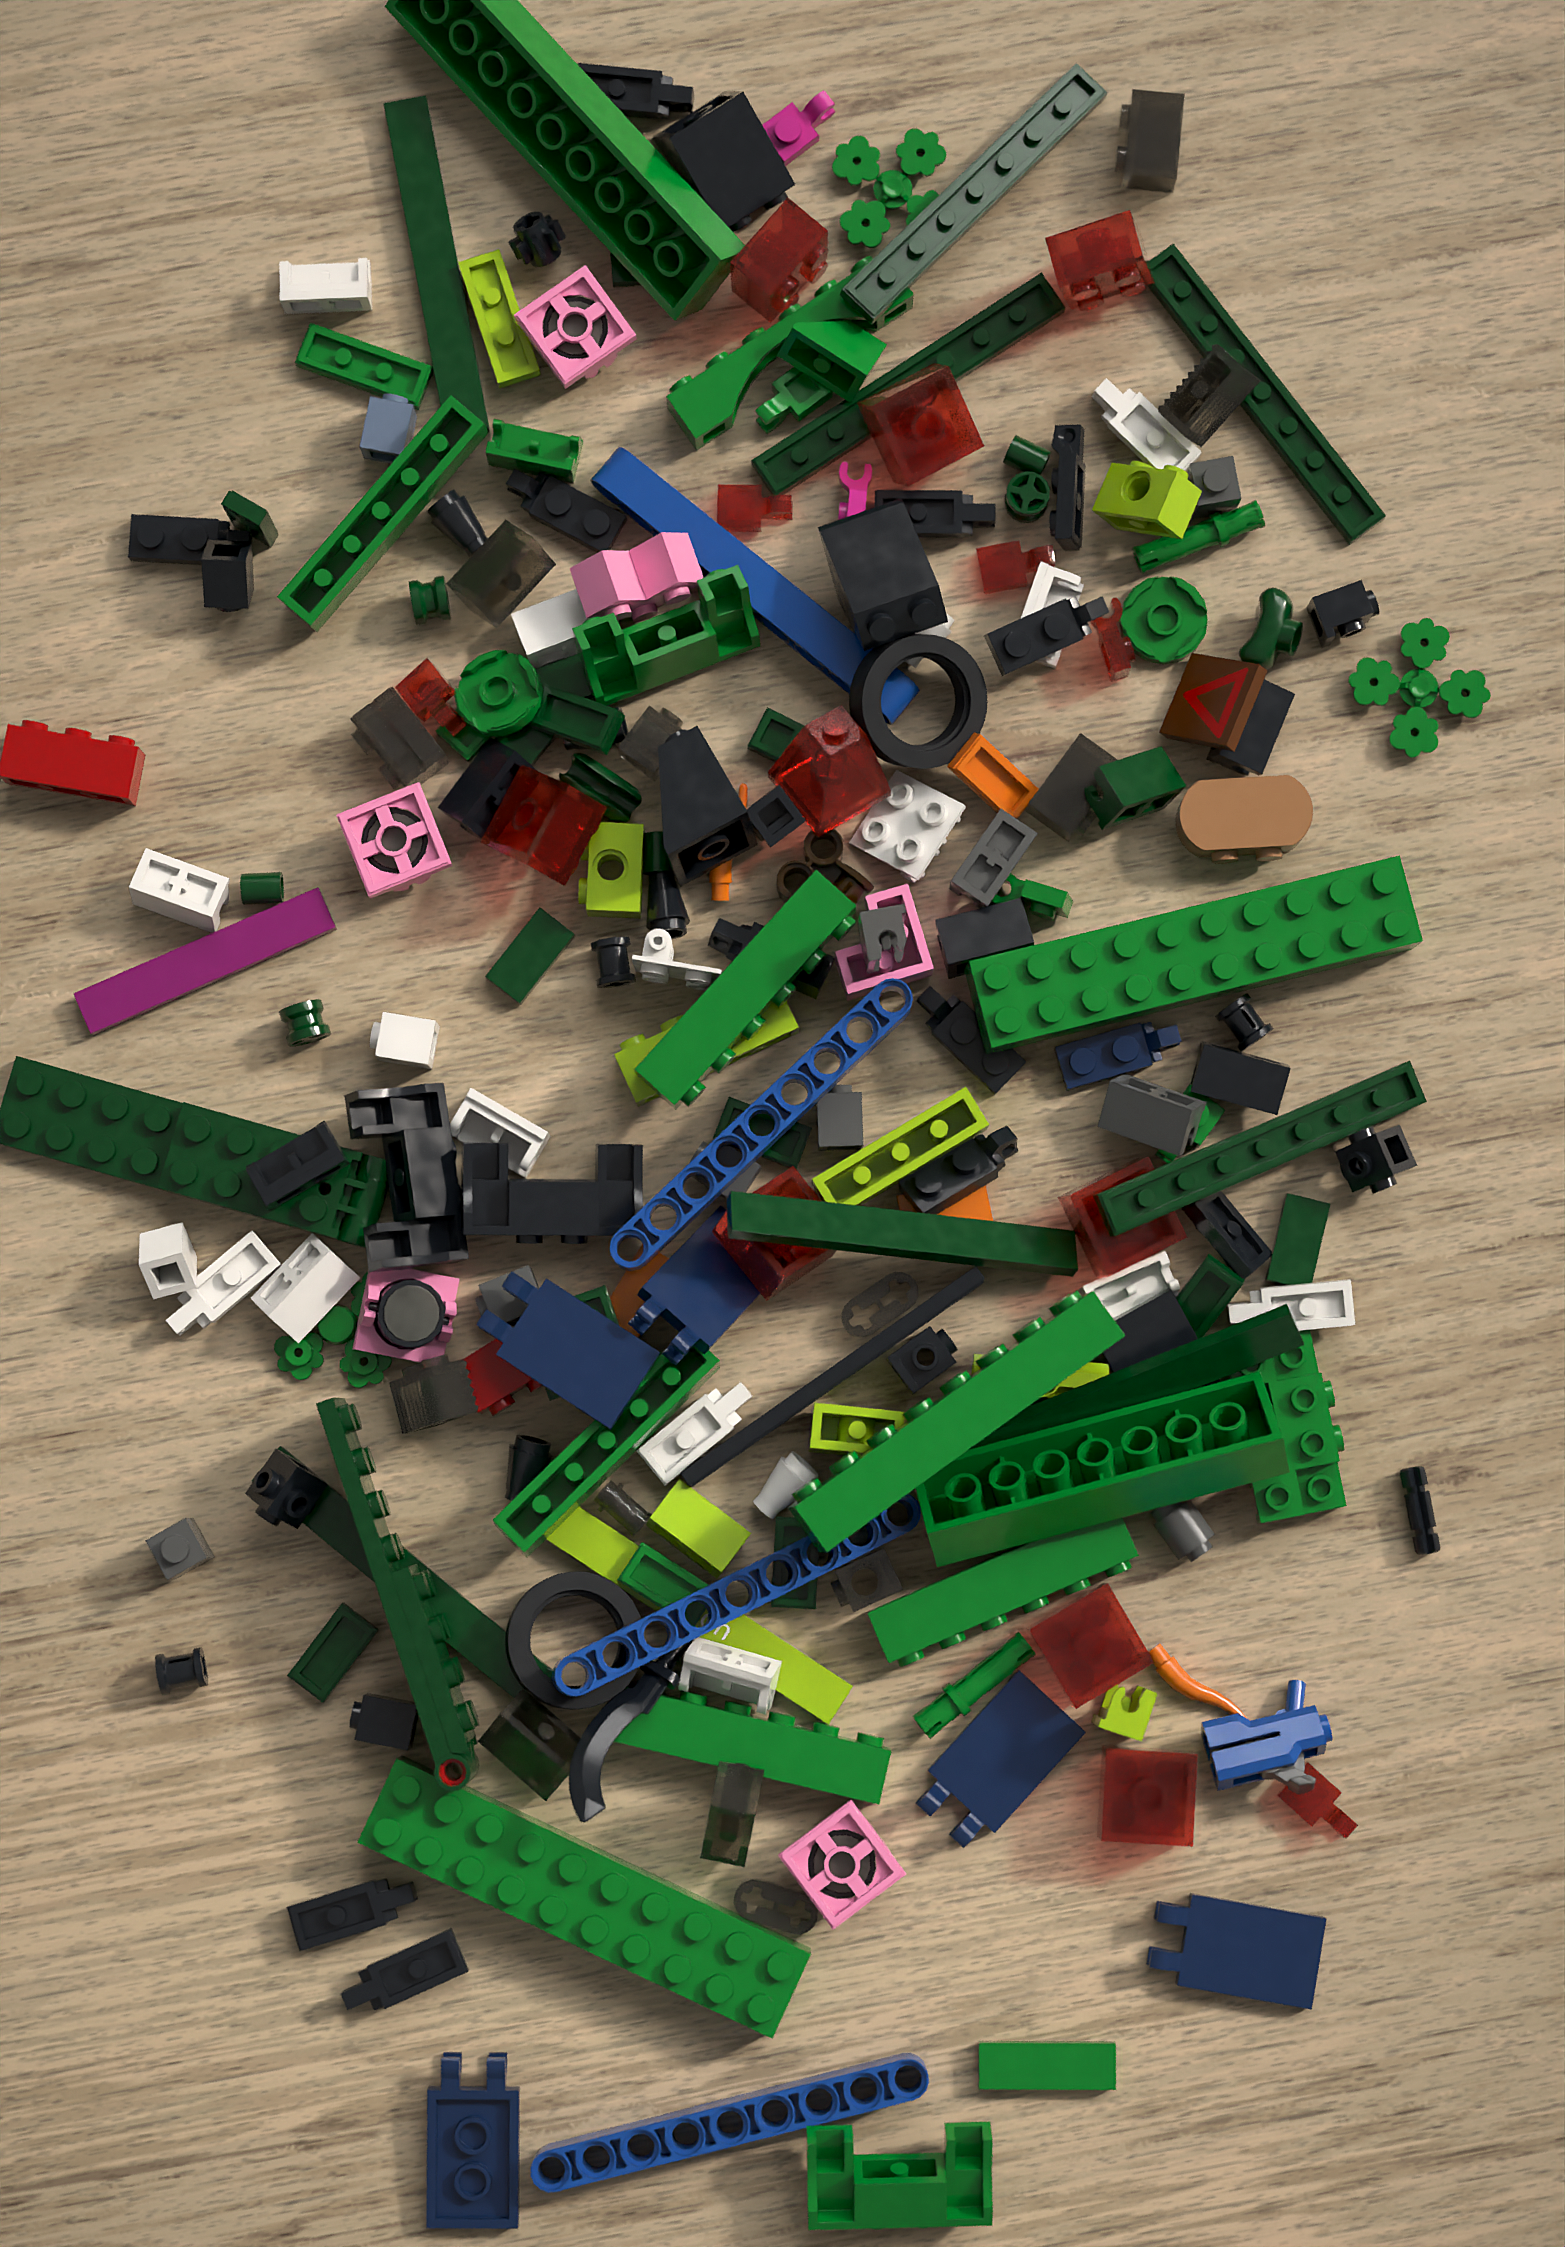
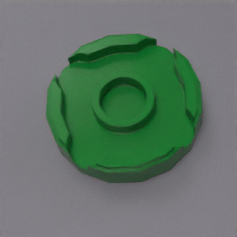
M1158 576L1147 578L1135 586L1125 599L1120 616L1122 636L1132 652L1147 662L1163 665L1180 662L1191 655V653H1194L1206 635L1208 622L1206 603L1197 589L1185 580L1172 576L1169 578H1158Z
M493 650L476 657L465 666L460 675L462 679L459 682L458 688H455L454 698L457 711L471 729L485 736L502 737L522 729L534 718L541 706L543 695L540 675L526 657L520 654L508 653L506 650Z

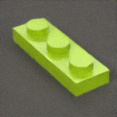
M500 249L458 262L499 388L540 376V369L531 342L514 319V314L520 311Z

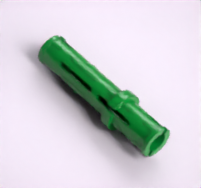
M1254 500L1229 512L1219 514L1216 511L1209 514V519L1187 527L1182 539L1163 536L1151 542L1132 547V552L1136 555L1134 559L1140 573H1146L1161 565L1217 544L1223 547L1230 544V539L1265 527V521L1261 519L1264 518L1258 502Z
M1017 1632L1004 1645L971 1669L964 1677L953 1685L950 1683L946 1684L942 1688L944 1692L918 1713H915L912 1716L929 1739L933 1738L935 1734L960 1714L966 1716L971 1712L970 1706L1012 1674L1018 1667L1034 1657L1036 1653L1031 1649L1032 1647L1025 1638Z

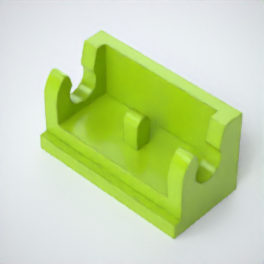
M681 1479L676 1482L646 1523L647 1527L716 1579L719 1578L751 1535V1532Z
M1113 1683L1106 1690L1099 1714H1093L1091 1722L1100 1728L1142 1742L1158 1693L1137 1685L1130 1699L1129 1697H1124L1125 1687L1121 1686L1118 1688V1684Z

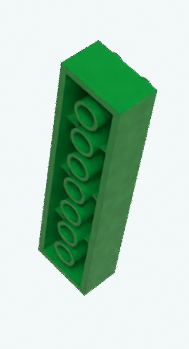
M1076 1290L1060 1299L1048 1308L1053 1315L1044 1322L1041 1317H1038L1012 1334L1016 1340L1015 1344L1008 1349L1004 1343L994 1347L975 1361L980 1367L979 1370L972 1375L967 1370L958 1373L939 1387L943 1396L934 1402L930 1397L923 1399L904 1412L902 1415L907 1422L899 1428L895 1429L893 1424L885 1426L866 1440L870 1447L860 1456L855 1451L849 1452L829 1467L833 1474L822 1483L818 1478L812 1479L791 1495L796 1502L789 1506L788 1509L819 1552L830 1551L1122 1339L1125 1334L1094 1291L1081 1296Z
M1259 1371L967 1450L916 1487V1492L937 1567L1290 1473L1283 1435Z

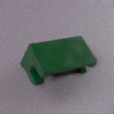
M1162 746L1099 766L1093 774L1097 784L1103 790V799L1098 795L1097 789L1093 785L1085 787L1084 792L1088 803L1099 819L1098 825L1101 830L1165 809L1186 787V784Z

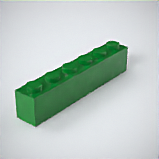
M450 395L277 596L279 600L313 630L318 632L488 435L485 424Z
M815 870L634 1069L636 1075L675 1110L682 1103L687 1107L692 1105L706 1088L701 1083L712 1070L719 1074L736 1056V1053L732 1050L735 1044L743 1036L748 1041L753 1038L766 1023V1020L762 1017L766 1010L773 1003L777 1007L783 1005L797 988L792 984L796 977L803 970L808 974L812 973L827 955L822 951L826 944L833 937L838 941L842 940L857 922L852 918L856 913V904L820 872Z
M695 1346L676 1366L661 1354L613 1428L610 1430L594 1420L493 1519L495 1526L527 1558L720 1369V1360L710 1350L704 1355Z
M1123 1518L1022 1544L867 1611V1615L888 1663L897 1660L899 1666L903 1667L924 1658L923 1648L939 1642L941 1649H945L964 1641L966 1636L963 1631L980 1624L984 1632L1007 1622L1005 1613L1018 1607H1022L1024 1614L1049 1604L1046 1595L1063 1589L1067 1596L1091 1585L1088 1580L1090 1576L1105 1571L1107 1578L1132 1568L1129 1560L1139 1555Z
M682 1690L680 1698L662 1694L649 1714L641 1713L614 1740V1742L875 1804H880L892 1751L891 1748L883 1746L884 1738L858 1732L856 1740L838 1736L840 1727L813 1722L812 1729L794 1725L796 1719L794 1716L769 1711L768 1719L750 1715L751 1706L732 1701H725L724 1708L706 1704L708 1696Z

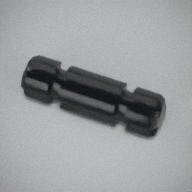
M1423 1466L1404 1468L1400 1471L1402 1488L1407 1489V1494L1404 1495L1410 1529L1415 1530L1416 1536L1412 1537L1415 1552L1418 1555L1436 1553L1440 1551L1441 1547L1438 1533H1434L1433 1527L1436 1526L1430 1491L1425 1490V1484H1428L1425 1468Z

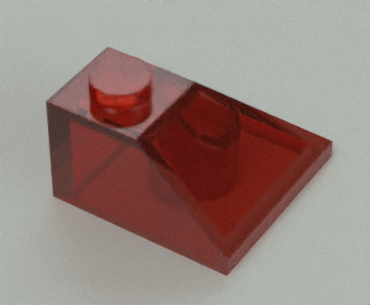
M842 705L804 725L768 771V778L775 786L780 785L803 815L806 823L818 837L891 796L890 786L867 734Z

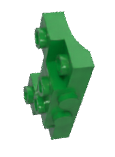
M735 565L728 569H717L710 572L706 577L697 580L699 600L630 627L621 629L615 614L611 613L603 617L590 618L583 622L582 625L572 628L577 653L584 666L588 688L593 700L603 705H611L760 647V635L751 607L749 587L739 566Z
M1310 1330L1300 1331L1304 1342L1303 1346L1229 1375L1230 1379L1260 1371L1285 1444L1290 1473L1249 1483L1250 1488H1253L1258 1513L1255 1514L1257 1523L1347 1506L1338 1466L1340 1461L1338 1452L1344 1451V1440L1340 1426L1332 1425L1329 1408L1335 1407L1334 1392L1330 1380L1323 1381L1322 1372L1319 1373Z
M944 2123V2152L857 2155H854L852 2125L806 2126L808 2230H880L884 2228L925 2229L929 2227L992 2226L993 2139L991 2123Z

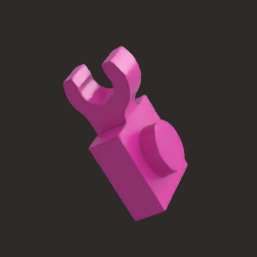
M824 90L813 97L801 112L791 102L762 125L785 166L819 141V135L814 128L835 114L833 109L835 103Z
M848 462L841 463L839 481L841 486L848 491L849 501L848 503L840 502L838 520L866 511L867 490L872 480L871 464H865L864 475L861 479L853 480L847 474Z

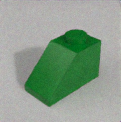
M851 321L796 322L777 356L851 403L887 344Z

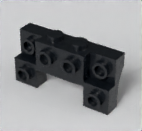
M444 1083L356 1090L344 1095L350 1140L382 1138L394 1222L375 1223L363 1228L369 1272L405 1270L416 1266L451 1264L469 1259L466 1235L462 1234V1188L458 1184L455 1163L457 1149L451 1136Z
M462 1142L463 1235H516V1243L524 1244L543 1243V1235H561V1243L586 1244L588 1243V1236H614L621 1227L643 1208V1145L596 1144L595 1179H508V1143Z

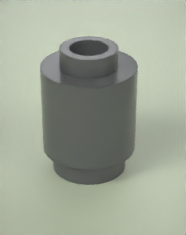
M1190 1499L1159 1507L1151 1512V1515L1156 1520V1523L1153 1524L1178 1560L1187 1556L1190 1562H1192L1213 1547L1208 1539L1214 1536L1215 1533Z

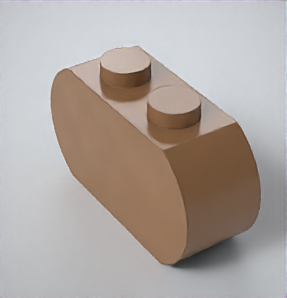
M1290 775L1199 780L1189 788L1177 809L1175 819L1176 831L1180 841L1189 852L1199 858L1211 857L1213 864L1234 863L1238 861V856L1256 855V861H1274L1282 859V853L1290 852L1305 836L1312 823L1313 805L1306 788Z

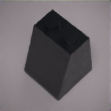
M724 91L653 136L655 143L669 164L732 232L741 229L751 222L752 219L749 214L761 206H764L765 210H769L788 198L785 191L796 185L743 91Z
M901 498L818 527L838 601L864 651L948 622L939 584Z
M698 726L690 730H679L671 734L664 744L658 746L664 849L675 878L681 887L757 846L758 843L748 811Z

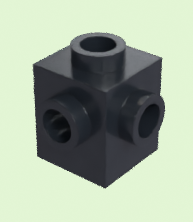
M1400 1124L1378 1133L1375 1132L1373 1126L1348 1136L1351 1145L1335 1151L1342 1175L1348 1181L1352 1193L1366 1187H1370L1372 1194L1398 1184L1395 1175L1417 1166Z
M275 1449L263 1468L255 1475L252 1484L245 1494L259 1505L255 1513L267 1522L278 1527L280 1522L283 1521L298 1529L306 1516L312 1512L315 1503L328 1486V1483L306 1465Z

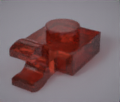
M718 484L717 523L728 532H762V519H793L792 496L772 495L762 498V485Z
M1019 540L976 548L984 595L1027 587L1026 573L1037 572L1040 561L1055 567L1054 563L1056 561L1052 545L1036 547L1023 553Z
M1116 597L1110 601L1113 611L1111 617H1100L1090 622L1097 632V642L1111 682L1128 677L1131 670L1130 663L1135 662L1134 650L1129 637L1122 638L1119 628L1116 626L1121 619L1123 611L1122 605Z
M428 658L395 686L413 712L424 722L433 716L453 736L467 725L456 710L447 702L454 696L455 689L437 666Z
M1305 1762L1304 1773L1316 1779L1315 1788L1308 1793L1297 1795L1285 1785L1277 1796L1311 1827L1321 1817L1337 1833L1347 1839L1358 1825L1334 1804V1801L1342 1792L1309 1762Z

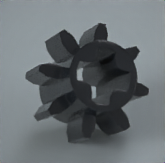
M531 212L515 222L513 232L516 237L508 242L517 260L522 259L525 265L531 262L534 267H544L554 262L561 255L559 242L564 240L566 235L558 219L552 220L550 215L544 217L541 212Z

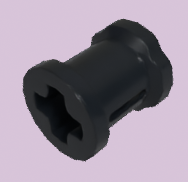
M611 937L591 943L592 951L597 953L600 978L596 980L597 988L620 987L636 982L635 974L630 973L627 947L631 945L629 937Z
M1248 993L1238 998L1215 1016L1219 1022L1224 1021L1240 1042L1237 1047L1241 1052L1274 1029L1270 1023L1264 1024L1249 1003L1251 997Z
M202 1647L193 1649L192 1653L165 1657L164 1654L155 1656L156 1675L162 1695L170 1694L171 1689L189 1685L208 1686V1671Z

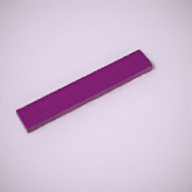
M317 887L73 994L89 1032L94 1036L337 930L323 895Z

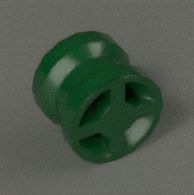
M1022 472L1014 476L1010 480L1005 494L1007 513L1014 520L1021 523H1031L1041 518L1047 509L1050 499V488L1047 481L1035 472Z
M444 575L437 576L432 582L421 583L419 580L409 581L410 597L416 625L425 624L429 618L438 617L441 620L451 619V609Z
M321 999L300 1002L279 1011L281 1021L288 1026L289 1033L286 1039L289 1047L310 1044L331 1035L329 1025L323 1022L321 1016L324 1010Z

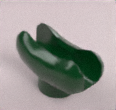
M1275 587L1268 588L1261 593L1259 597L1260 614L1257 625L1250 639L1239 651L1241 661L1260 664L1266 670L1273 667L1280 653L1293 656L1296 653L1303 632V623L1292 619L1294 608L1291 599L1284 591Z
M583 753L573 754L571 756L572 763L570 769L564 774L559 773V780L564 789L604 817L616 823H627L633 811L642 803L640 791L588 755Z

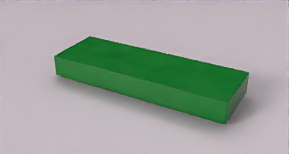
M311 322L295 360L296 367L382 397L383 394L402 396L408 399V404H413L416 410L420 408L434 372L431 365Z
M978 2041V2088L1003 2090H1116L1115 2041Z

